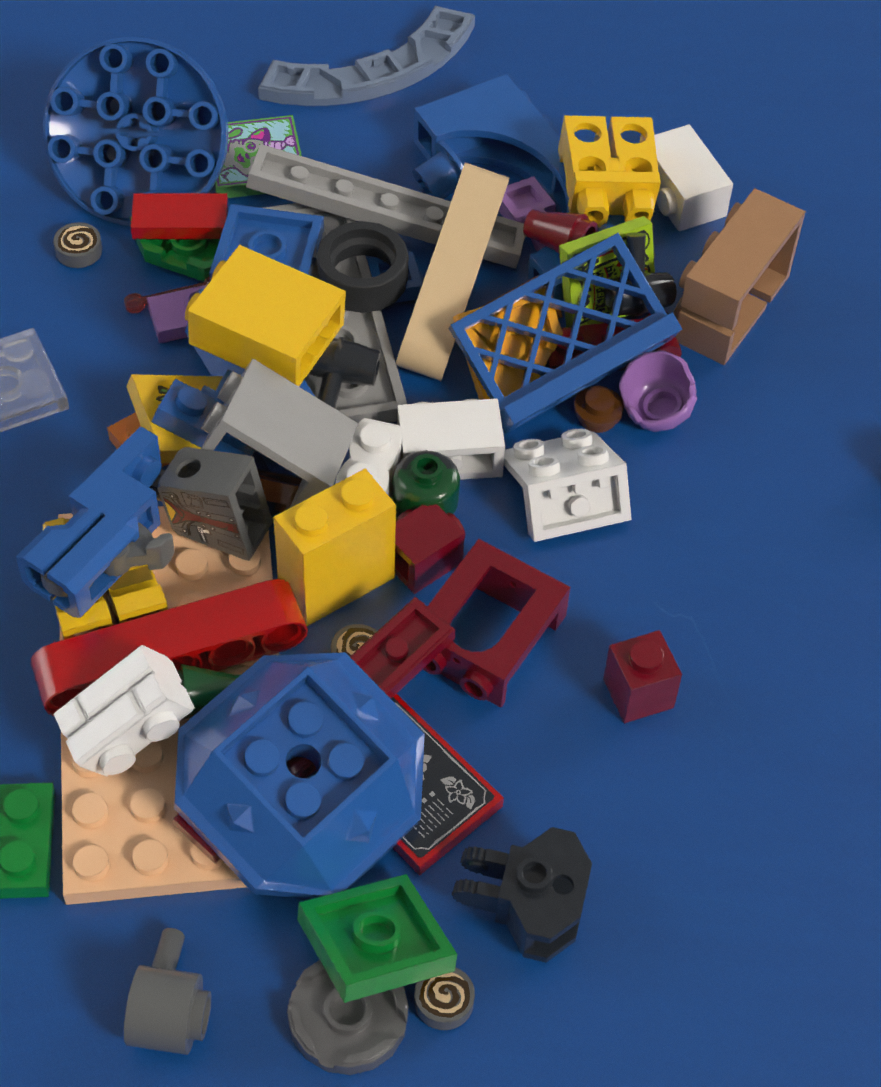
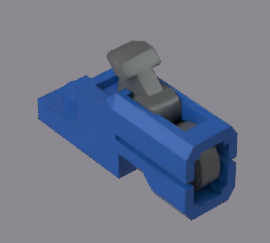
M140 426L69 495L73 517L65 525L47 526L16 556L21 580L32 591L49 602L57 596L53 600L54 605L72 617L81 618L130 567L148 565L149 570L163 569L171 561L175 553L172 534H161L157 538L152 536L153 531L161 524L156 492L149 488L156 481L162 470L157 435Z

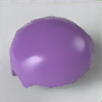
M664 350L644 352L628 363L620 378L619 390L627 414L635 425H640L642 429L652 432L673 429L691 416L697 401L696 384L688 364L681 357Z

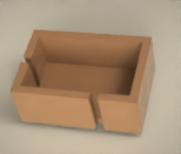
M756 188L753 189L743 204L736 202L733 205L720 233L717 231L712 232L704 246L701 258L698 262L691 260L681 275L679 287L684 289L683 296L680 298L673 313L682 327V330L675 336L679 344L722 365L726 364L765 311L767 302L770 303L789 278L806 211Z

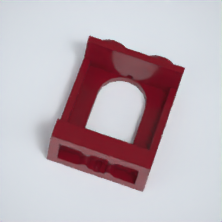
M478 539L427 607L450 625L475 589H478L520 613L500 641L492 648L482 652H471L460 648L452 641L423 670L433 675L441 674L459 684L471 697L482 701L488 700L501 708L506 700L507 684L547 627L556 631L566 617L570 586Z

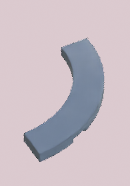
M434 6L425 22L408 37L406 44L392 52L387 49L377 54L357 59L353 66L329 69V64H300L273 60L258 87L259 100L300 106H329L366 101L392 94L428 77L457 54L475 27V15Z

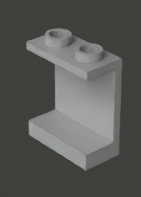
M255 359L251 360L242 375L232 371L217 395V398L222 400L224 404L222 405L217 401L201 426L202 430L209 433L201 449L214 451L227 432L302 478V481L290 508L333 486L359 423Z

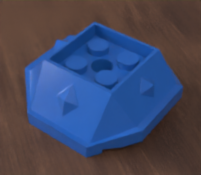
M346 652L265 655L178 729L174 809L253 894L314 899L348 890L411 831L421 819L425 733ZM296 757L307 758L315 765L317 773L310 778H298L290 773L286 763Z

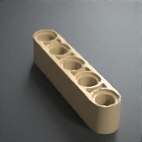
M465 162L396 360L398 367L439 381L442 380L455 342L449 327L454 323L453 317L455 315L465 312L510 179L509 177Z

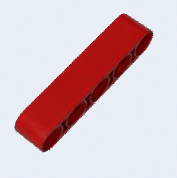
M273 579L51 643L34 653L31 658V667L44 709L48 714L54 716L57 710L141 645L167 656L173 662L176 669L180 668V664L219 671L259 659L265 655H273L291 649L306 638L308 628L289 582L282 579Z

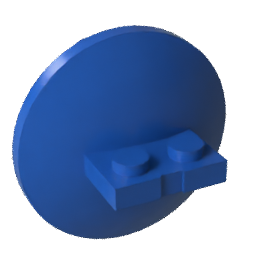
M120 37L89 47L77 55L62 70L47 98L43 118V139L51 169L65 192L91 214L109 222L130 226V221L118 218H129L132 216L133 193H208L212 189L220 175L227 154L228 121L224 103L214 82L207 72L188 54L170 44L155 39Z

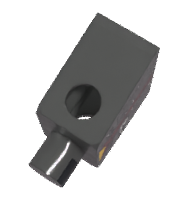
M184 447L177 452L167 469L160 471L156 481L149 487L156 492L157 500L162 501L170 525L177 534L244 560L250 561L273 523L254 457Z

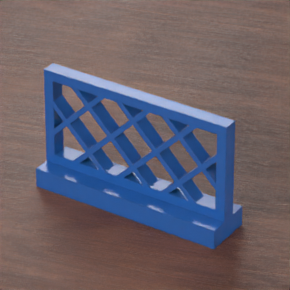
M616 233L450 325L449 330L489 398L498 399L502 428L507 434L587 387L624 368L629 362L644 352H652L670 342L682 330V327L673 312L667 315L620 234ZM613 250L622 266L619 282L593 275L597 257ZM588 263L586 272L576 270ZM565 276L583 282L578 305L551 298L554 283L557 279ZM627 277H629L633 286L626 284ZM590 284L616 291L611 315L584 307ZM547 286L545 295L534 293ZM623 293L641 298L651 315L639 322L618 317ZM523 299L542 305L536 329L509 321L514 303ZM548 307L575 314L569 338L542 331ZM505 309L503 319L492 316ZM582 316L608 324L604 342L595 346L576 340ZM480 322L500 328L494 352L475 347L465 330ZM615 326L625 329L613 336ZM506 330L533 337L528 361L500 354ZM540 340L567 347L561 366L551 369L534 364ZM574 349L584 352L571 360ZM482 358L491 361L489 370L483 362ZM498 363L525 370L521 388L504 397L494 380ZM531 373L543 375L529 383Z

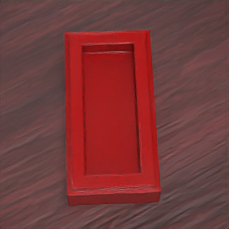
M133 193L132 239H220L228 215V193Z

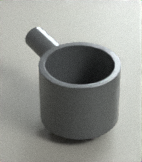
M164 929L152 966L139 965L135 972L129 991L124 1021V1043L126 1046L188 1055L194 1040L203 1041L211 1010V991L203 990L202 974L176 970L185 935L178 929Z

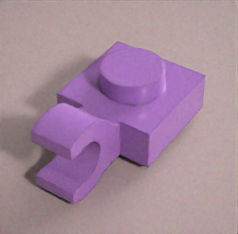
M534 176L507 185L499 209L500 214L504 218L520 223L525 222L526 216L532 209L542 212H555V202ZM531 239L536 251L545 247L540 242Z

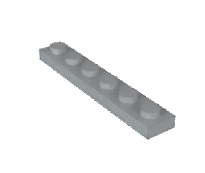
M263 144L259 146L249 171L246 188L358 222L380 223L396 233L435 245L451 201ZM497 216L483 259L516 269L525 239L523 233L524 223Z

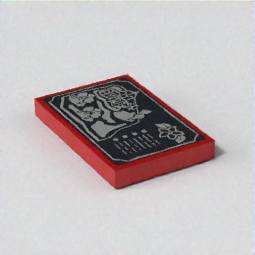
M396 694L391 700L425 733L421 819L393 847L420 876L501 809L504 797Z

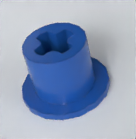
M438 141L435 144L437 154L414 168L412 173L423 193L444 199L455 192L463 164L445 142Z

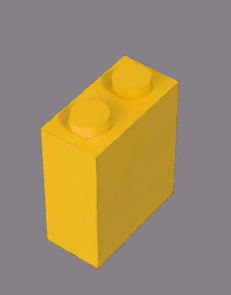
M239 245L227 261L222 260L218 263L210 283L202 293H195L188 302L185 310V320L188 321L189 344L246 369L252 359H255L295 385L300 386L344 325L346 291Z
M366 468L273 517L278 579L289 582L306 626L315 623L395 578L396 504Z

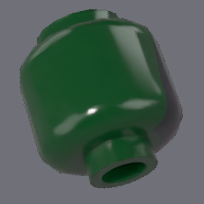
M428 450L413 452L402 458L396 466L393 476V502L396 504L397 513L401 515L404 511L408 509L414 511L421 505L437 504L445 513L450 512L454 514L459 501L460 476L457 466L453 461L439 452Z

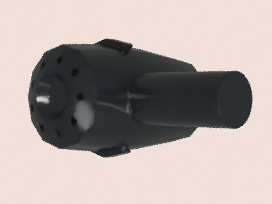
M638 232L626 234V246L662 307L671 306L675 302L677 295L673 276L668 272L645 273L646 234ZM620 277L611 278L610 280L619 282ZM627 277L626 284L633 286L629 277ZM604 288L605 305L611 313L616 291ZM623 293L618 316H642L644 313L649 312L641 298Z
M344 337L334 338L309 372V375L322 378L317 398L335 409L342 383L374 386L378 375L381 351L347 341Z

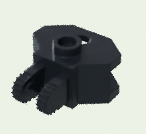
M551 827L524 847L511 845L509 853L475 846H468V848L464 849L460 861L462 863L461 866L465 867L464 869H468L476 874L480 873L483 876L500 879L502 884L497 886L481 881L456 880L452 891L453 899L468 907L473 906L476 909L496 913L495 922L507 925L524 958L547 963L576 941L592 862L575 832Z

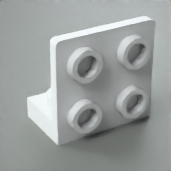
M572 429L564 432L561 438L547 441L526 439L515 443L514 448L505 450L504 466L523 487L528 535L534 542L632 520L627 465L595 432L587 429Z

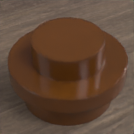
M587 387L580 391L575 398V416L583 428L595 433L606 432L613 428L620 421L623 414L624 404L621 397L608 387Z

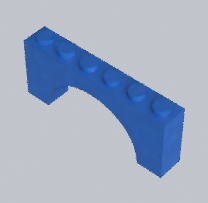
M508 74L414 108L413 141L427 159L437 154L435 144L438 141H443L454 151L462 163L496 166L514 172L526 179L534 176L555 202L558 212L569 213V197L566 191L564 163L560 162L558 153L560 136L553 129L550 120L546 116H542L530 102L526 91L522 88L519 89ZM609 215L607 223L598 227V232L624 223L625 216ZM547 246L530 254L528 280L560 265V254ZM561 277L554 283L552 296L554 299L564 301Z

